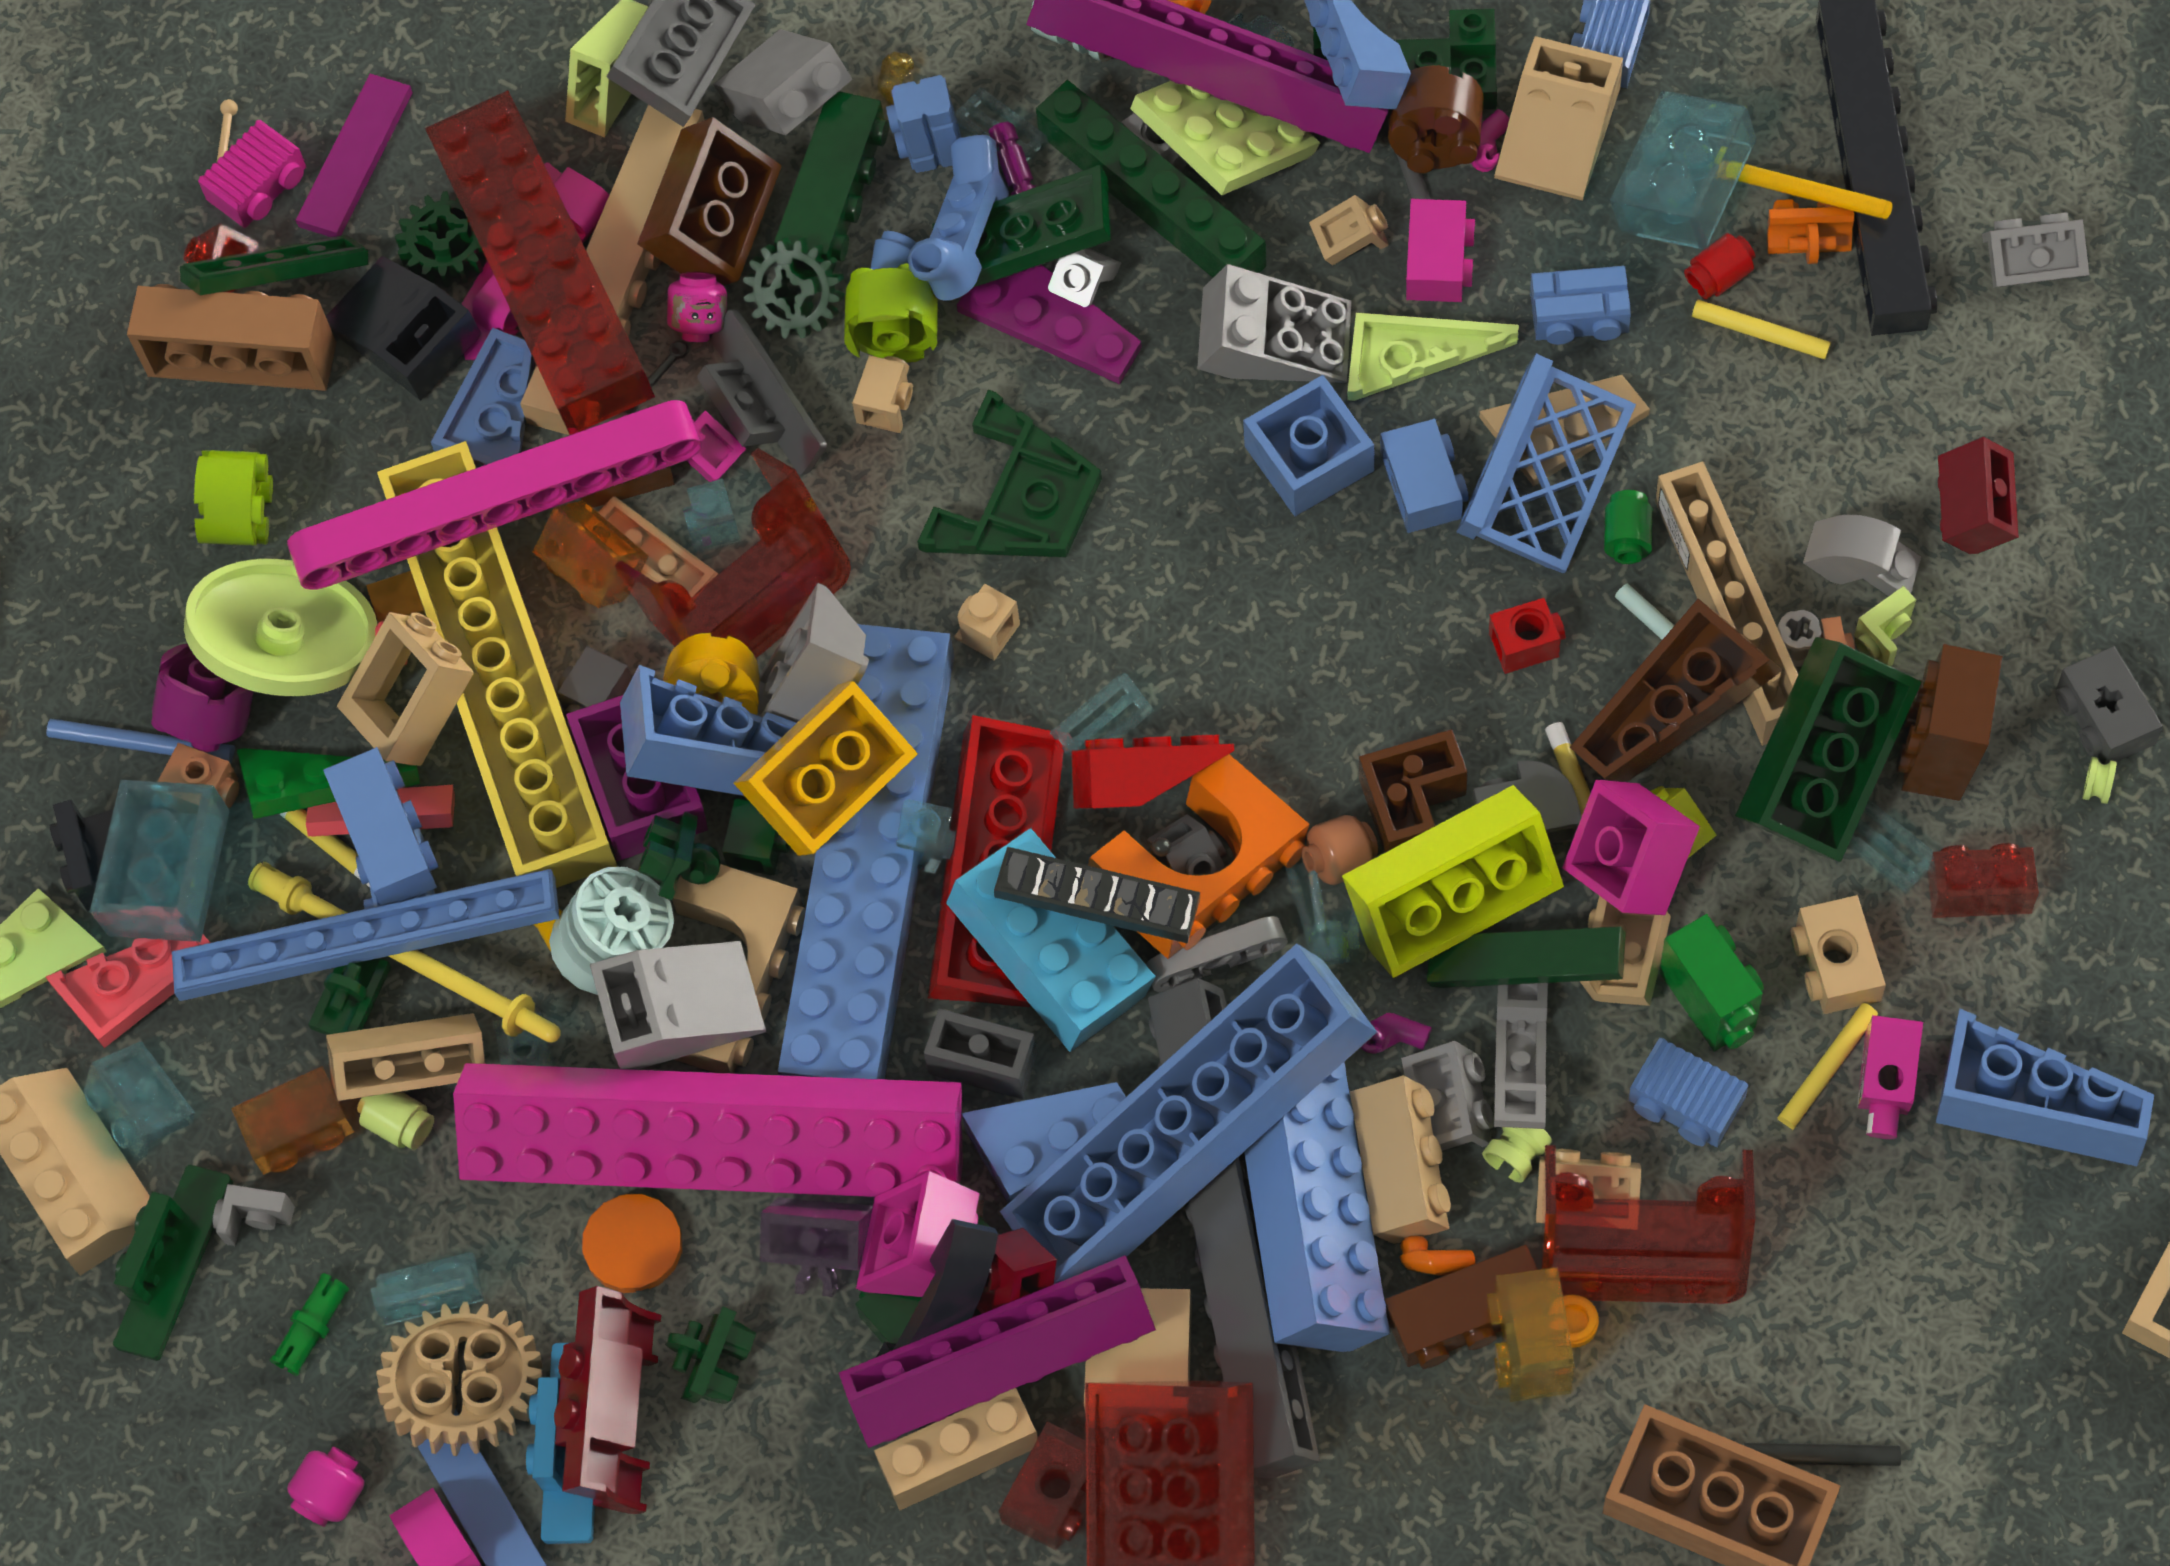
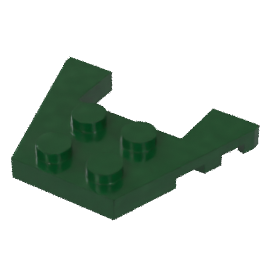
M988 389L972 423L973 433L1013 446L1014 448L980 521L933 507L917 541L918 548L925 553L1066 558L1102 480L1101 470L1057 437L1051 438L1034 425V420L1022 411L1016 412L1004 403L1003 397Z

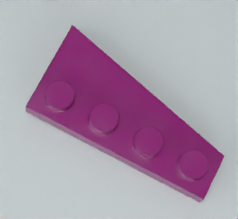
M1041 264L1014 273L1009 277L1000 278L974 287L964 294L957 304V311L965 316L1118 384L1122 382L1142 348L1141 341L1095 305L1082 307L1050 292L1048 286L1053 273Z

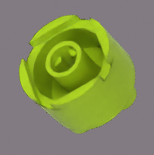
M908 263L902 264L897 268L874 270L858 268L851 273V279L845 291L844 342L847 349L853 355L860 358L861 351L879 358L887 356L897 357L909 363L923 359L924 351L930 346L932 351L937 346L938 299L934 295L928 281L914 277Z
M202 450V456H199L197 461L194 487V504H198L199 514L204 516V519L194 518L198 543L252 546L268 544L269 518L264 517V503H271L273 494V477L268 475V455L260 454V452Z

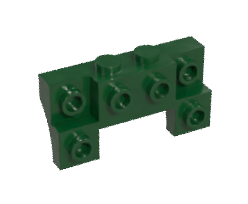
M1495 9L1449 10V38L1394 40L1400 45L1410 71L1423 66L1440 65L1449 67V74L1463 78L1464 72L1473 77L1480 85L1484 97L1483 109H1496ZM1313 27V55L1327 60V57L1322 53L1321 42L1316 29Z

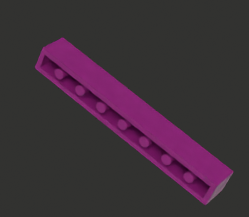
M1035 0L1026 25L1039 29L1047 35L1063 38L1079 44L1087 50L1103 53L1124 61L1132 67L1143 68L1167 77L1175 83L1191 86L1210 93L1218 99L1234 102L1250 108L1261 115L1274 117L1295 125L1303 131L1314 132L1338 141L1346 147L1356 148L1367 153L1371 152L1389 110L1384 108L1346 106L1338 86L1334 84L1333 72L1328 60L1168 0Z

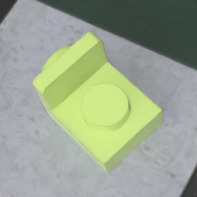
M1904 586L1859 617L1854 634L1858 651L1888 666L1893 665L1897 652V646L1892 640L1904 633L1912 623L1910 618L1916 599Z

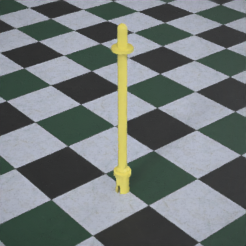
M267 862L257 864L250 873L248 879L249 888L278 902L280 909L290 915L305 911L318 919L348 913L312 894L311 882L301 876L291 877L272 867ZM418 950L388 956L503 1018L502 1029L505 1034L511 1037H516L526 1030L546 1042L553 1043L561 1036V1030L555 1023L534 1013L535 1002L527 994H521L512 1001Z

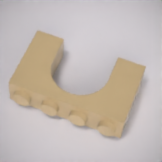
M721 864L718 875L707 884H693L683 879L680 875L676 893L672 900L677 914L729 930L737 935L747 946V965L764 1021L771 1005V995L767 994L773 977L781 979L788 964L789 952L785 948L790 935L798 936L803 928L806 908L802 907L803 904L798 888ZM748 1037L673 1060L714 1073L734 1074L738 1065L745 1067L753 1050L754 1040Z

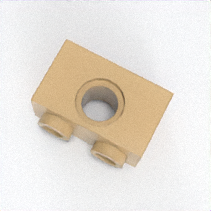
M1858 895L1800 908L1796 927L1791 928V938L1797 956L1805 955L1810 971L1805 972L1804 975L1810 1000L1820 1001L1823 1014L1858 1007L1862 1003L1871 1004L1882 1001L1886 984ZM1830 950L1840 951L1848 960L1843 963H1833L1826 959L1824 953Z

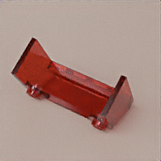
M759 448L752 452L751 455L772 488L757 501L752 511V525L761 540L702 587L693 597L690 596L685 587L675 581L664 580L656 583L622 560L614 565L648 620L674 647L693 635L711 633V637L727 639V636L738 639L757 658L786 634L817 583L827 586L831 593L835 594L844 586L849 578L851 570L850 560L796 470Z
M1545 1145L1542 1193L1541 1278L1550 1297L1559 1299L1566 1295H1579L1593 1301L1725 1304L1735 1302L1746 1294L1756 1220L1753 1150H1742L1739 1179H1733L1728 1176L1713 1177L1698 1187L1695 1201L1594 1199L1593 1185L1587 1179L1572 1172L1556 1175V1145Z

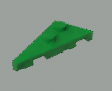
M246 748L238 749L239 765L253 818L256 819L336 802L323 770L352 757ZM396 763L405 787L420 784L417 765Z

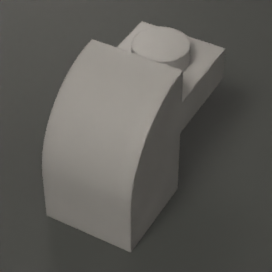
M1838 515L1814 523L1803 564L1830 582L1841 585L1864 579L1887 596H1890L1902 586L1910 593L1912 592L1921 556L1899 542L1901 530L1887 522L1862 515Z

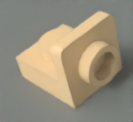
M1356 195L1309 222L1325 261L1331 265L1340 262L1370 243H1373L1379 249L1389 246L1383 231L1388 228L1383 213L1377 205L1373 204L1370 206Z

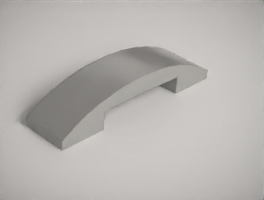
M1548 983L1498 985L1494 1127L1545 1129Z

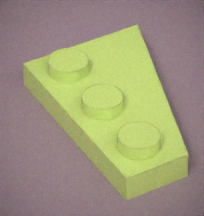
M39 888L0 924V1008L21 998L22 994L47 982L46 976L60 970L66 974L67 970L81 964L86 959L107 952L104 946Z

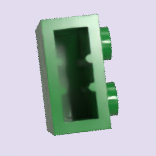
M1705 914L1664 939L1659 973L1712 1050L1715 1052L1725 1045L1732 1050L1740 1047L1753 1037V1029L1756 1028L1764 986L1755 969L1749 964L1743 966L1734 953L1736 946L1727 929L1722 925L1716 927L1708 914Z

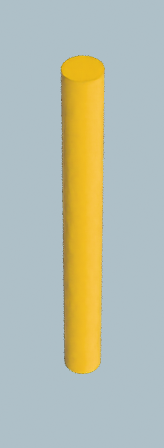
M1725 159L1720 167V176L1862 214L1888 219L1892 211L1891 201L1728 159Z

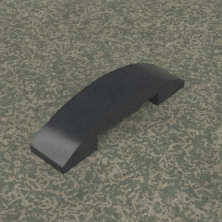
M951 1219L929 1259L936 1271L934 1277L897 1344L884 1341L876 1357L972 1318L986 1285L998 1239V1233L995 1228Z

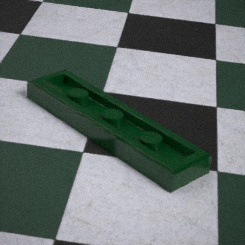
M348 235L186 263L180 266V281L198 295H207L369 265L368 249Z
M1621 926L1474 934L1470 938L1429 959L1427 983L1431 987L1450 988L1623 979L1626 933Z

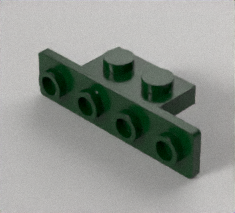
M188 1165L184 1170L173 1199L170 1196L152 1192L147 1205L143 1206L138 1212L132 1241L127 1252L120 1256L115 1269L116 1279L114 1284L130 1299L128 1308L113 1341V1346L117 1350L154 1361L161 1359L213 1233L215 1205L219 1199H224L227 1185L233 1184V1179L228 1174L195 1165Z

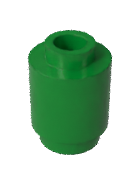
M1636 490L1615 492L1611 495L1610 502L1605 507L1604 551L1618 563L1635 564L1652 552L1653 508L1648 503V497L1644 493Z

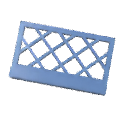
M1536 353L1525 369L1456 532L1472 540L1476 536L1542 566L1565 573L1636 404L1552 367V360ZM1553 382L1570 389L1577 406L1555 414L1548 397ZM1583 395L1592 400L1585 402ZM1604 404L1621 412L1615 427L1598 433L1589 409ZM1542 408H1544L1547 417L1537 420ZM1581 413L1590 436L1568 444L1558 420ZM1550 424L1559 448L1537 455L1530 438L1531 433L1536 428ZM1610 437V440L1605 449L1602 443V439ZM1593 443L1600 459L1599 466L1595 470L1580 474L1571 451ZM1526 449L1529 459L1520 462L1523 452ZM1563 454L1572 478L1550 486L1541 462ZM1532 465L1542 489L1520 497L1512 478L1515 471ZM1593 478L1587 491L1584 481ZM1576 485L1583 502L1580 511L1563 516L1553 492ZM1508 490L1511 501L1502 504ZM1545 496L1555 520L1532 528L1523 504ZM1515 507L1524 531L1508 536L1492 529V525L1497 513ZM1575 520L1573 528L1569 532L1566 523ZM1558 526L1565 543L1560 559L1542 551L1535 534ZM1528 538L1530 545L1519 540Z

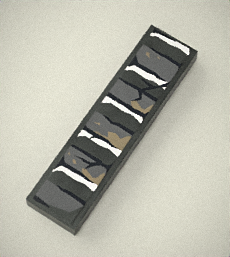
M1007 847L994 888V897L1188 943L1200 901V892Z

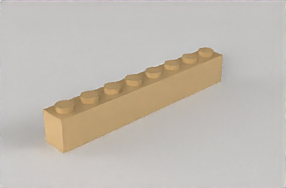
M648 105L520 405L527 424L572 435L581 432L584 424L591 425L594 421L598 408V400L595 397L600 386H607L611 381L614 372V360L612 359L617 346H625L630 334L631 323L628 319L633 307L639 309L646 297L647 283L644 281L649 270H656L661 262L660 259L637 245L681 129L704 121L702 110L695 109L685 126L682 127Z

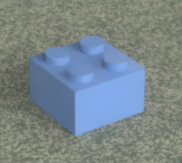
M1324 375L1243 420L1245 448L1294 516L1299 515L1374 472L1373 442Z

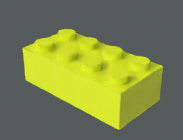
M1514 785L1342 875L1366 945L1393 978L1564 887L1541 814Z

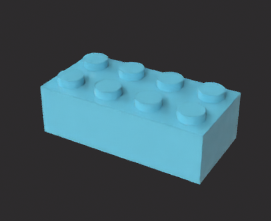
M1030 828L955 880L946 904L1068 1051L1071 1052L1143 999L1156 976L1112 925L994 897V888L1007 847L1056 858Z

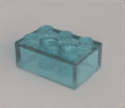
M1662 90L1610 199L1620 230L1639 237L1702 250L1706 249L1757 140L1747 106Z
M120 780L90 909L91 914L108 936L201 942L230 812L214 785Z

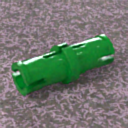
M322 1273L301 1311L295 1310L290 1320L293 1324L275 1354L271 1356L270 1362L281 1369L286 1367L288 1369L287 1372L298 1376L301 1367L319 1337L325 1339L328 1334L329 1328L327 1324L345 1294L350 1290L348 1286L338 1279H335L333 1282L331 1281L332 1276Z

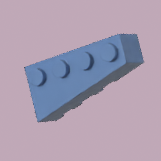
M639 665L620 701L626 775L628 777L744 796L733 783L782 738L796 722L769 712L764 717L757 716L744 708L742 702L726 696L722 702L695 693L696 685L679 679L675 685L654 678L655 670Z
M1961 1008L1959 1009L1935 1123L2132 1166L2138 1165L2147 1141L2154 1094L2093 1067L2089 1071L2066 1061V1055L2051 1048H2047L2045 1052L2018 1040L2019 1034L2001 1026L1998 1030L1976 1021V1015Z

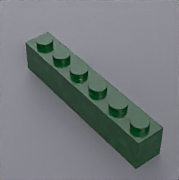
M1068 79L1036 107L1038 132L1042 138L1082 171L1100 165L1107 176L1108 192L1212 278L1227 264L1260 273L1267 266L1266 241Z

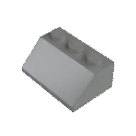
M817 583L759 675L757 716L764 717L769 712L797 723L835 686L850 681L858 684L862 679L869 658L864 656L866 634L827 586Z

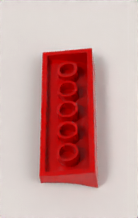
M972 715L963 733L929 984V999L1030 1007L1028 1001L949 908L946 902L955 880L1030 828L1050 851L1052 850L1066 739L1065 733Z

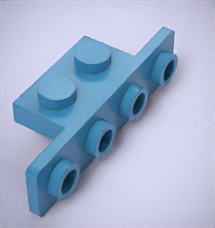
M568 1343L553 1344L550 1377L538 1378L537 1394H532L529 1401L530 1423L536 1426L534 1444H528L526 1450V1469L528 1475H533L532 1478L543 1490L541 1539L546 1544L591 1543L594 1534L595 1506L593 1505V1499L562 1492L566 1447L555 1445L556 1425L554 1413L559 1400L561 1377L558 1366L563 1354V1345Z

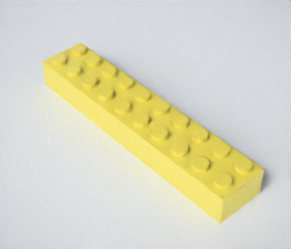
M464 441L378 471L377 474L387 500L475 469L476 466L468 444ZM496 527L408 558L407 561L426 616L436 624V631L439 635L461 651V658L474 671L457 702V706L515 875L520 876L551 869L556 879V888L586 878L590 874L606 867H616V860L498 528Z

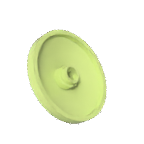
M285 559L240 561L211 572L191 591L187 600L184 618V633L188 646L207 669L236 686L277 696L315 695L337 689L349 683L376 637L375 629L377 626L373 608L363 594L352 584L345 580L318 590L305 589L299 582L293 561Z

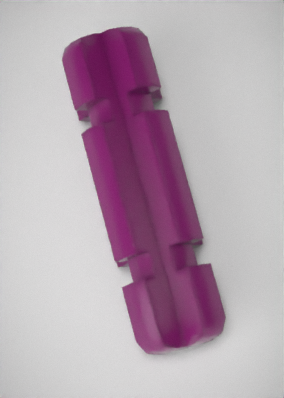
M1007 121L991 127L989 135L996 141V146L999 149L997 157L1008 187L1011 186L1014 190L1011 192V195L1035 188L1036 185L1034 186L1030 182L1033 180V176L1022 146L1016 144L1019 138L1014 125Z

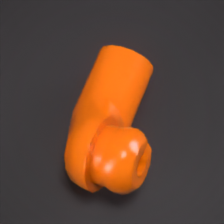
M1423 1236L1406 1237L1400 1244L1402 1255L1399 1258L1407 1270L1446 1276L1475 1264V1255L1472 1250H1428V1241Z

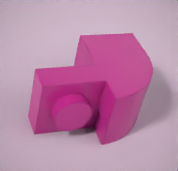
M434 1488L429 1489L389 1515L418 1566H482Z

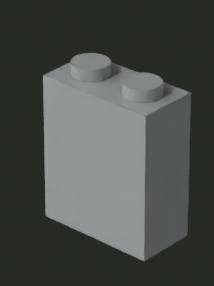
M779 29L715 82L714 86L732 114L739 121L786 136L853 79L830 43Z

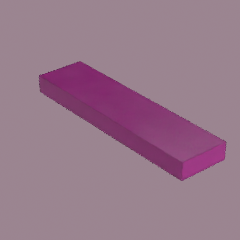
M369 74L296 218L298 227L331 238L342 235L413 94L410 85Z

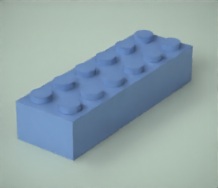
M1343 1062L1244 1151L1274 1343L1338 1352L1353 1351L1390 1334L1346 1076V1066Z

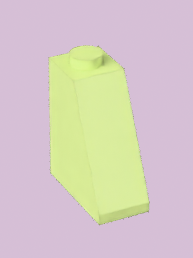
M620 0L570 49L565 122L599 136H606L631 95L630 92L606 76L648 6L633 0Z

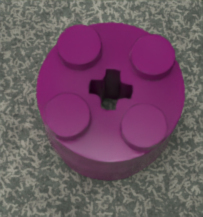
M181 644L169 649L161 658L152 706L151 724L158 731L166 732L178 739L191 742L192 747L197 750L214 752L219 749L220 744L233 741L246 731L254 691L236 686L215 675L196 658L193 652L190 651L188 644Z

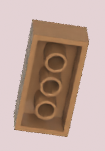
M157 284L154 287L138 286L127 331V336L148 377L327 391L336 347V340L319 300L301 294L279 297L268 296L259 291H247L244 294L217 292L200 296L193 290L178 289L168 284Z
M1644 1404L1606 1494L1602 1514L1725 1566H1810L1841 1486Z

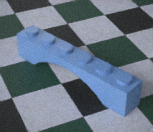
M1304 0L1309 12L1310 23L1316 29L1321 42L1322 53L1327 57L1333 72L1334 84L1338 86L1345 105L1396 109L1411 75L1400 45L1372 24L1360 12L1352 0Z

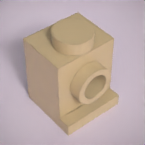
M869 355L852 402L856 423L901 433L903 421L900 409H908L913 392V384L909 383L907 379L909 365L904 360L892 356L879 358Z
M984 584L978 593L970 595L962 604L958 613L960 629L954 638L988 658L995 660L1020 625L1017 601Z

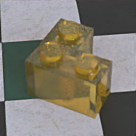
M1558 1267L1497 1275L1495 1293L1487 1294V1304L1491 1325L1500 1324L1503 1342L1495 1343L1496 1358H1494V1368L1498 1389L1508 1388L1510 1402L1571 1394L1575 1364Z

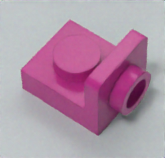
M705 410L693 420L702 443V448L698 454L686 461L713 485L746 448L742 447L739 441Z

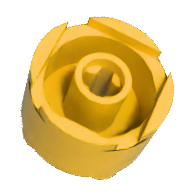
M700 633L686 638L671 651L665 666L663 681L673 685L676 684L678 679L697 686L695 692L697 694L722 702L726 696L742 702V706L750 713L758 714L759 666L754 654L744 643L730 636H727V639L711 637V633Z

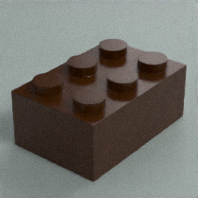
M714 117L681 129L637 245L680 274L686 272L714 274L716 281L724 286L739 281L782 165Z
M1943 644L1936 661H1927L1923 680H1919L1922 683L1903 725L1904 728L1909 729L1906 744L1902 743L1896 766V772L1904 773L1901 791L1957 801L1961 800L1989 745L2003 656Z

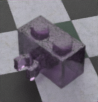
M777 1197L761 1212L760 1262L802 1265L795 1280V1294H805L809 1290V1277L818 1267V1277L823 1282L822 1296L833 1297L837 1292L838 1285L837 1275L833 1268L857 1271L860 1269L873 1206Z

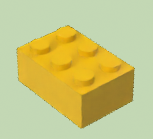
M854 681L835 686L733 784L798 856L814 854L918 753Z

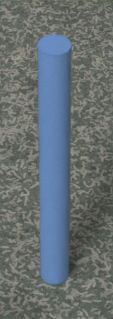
M50 719L47 725V736L49 738L172 755L178 742L192 747L191 742L160 734ZM220 744L217 751L205 753L227 760L231 764L235 746Z

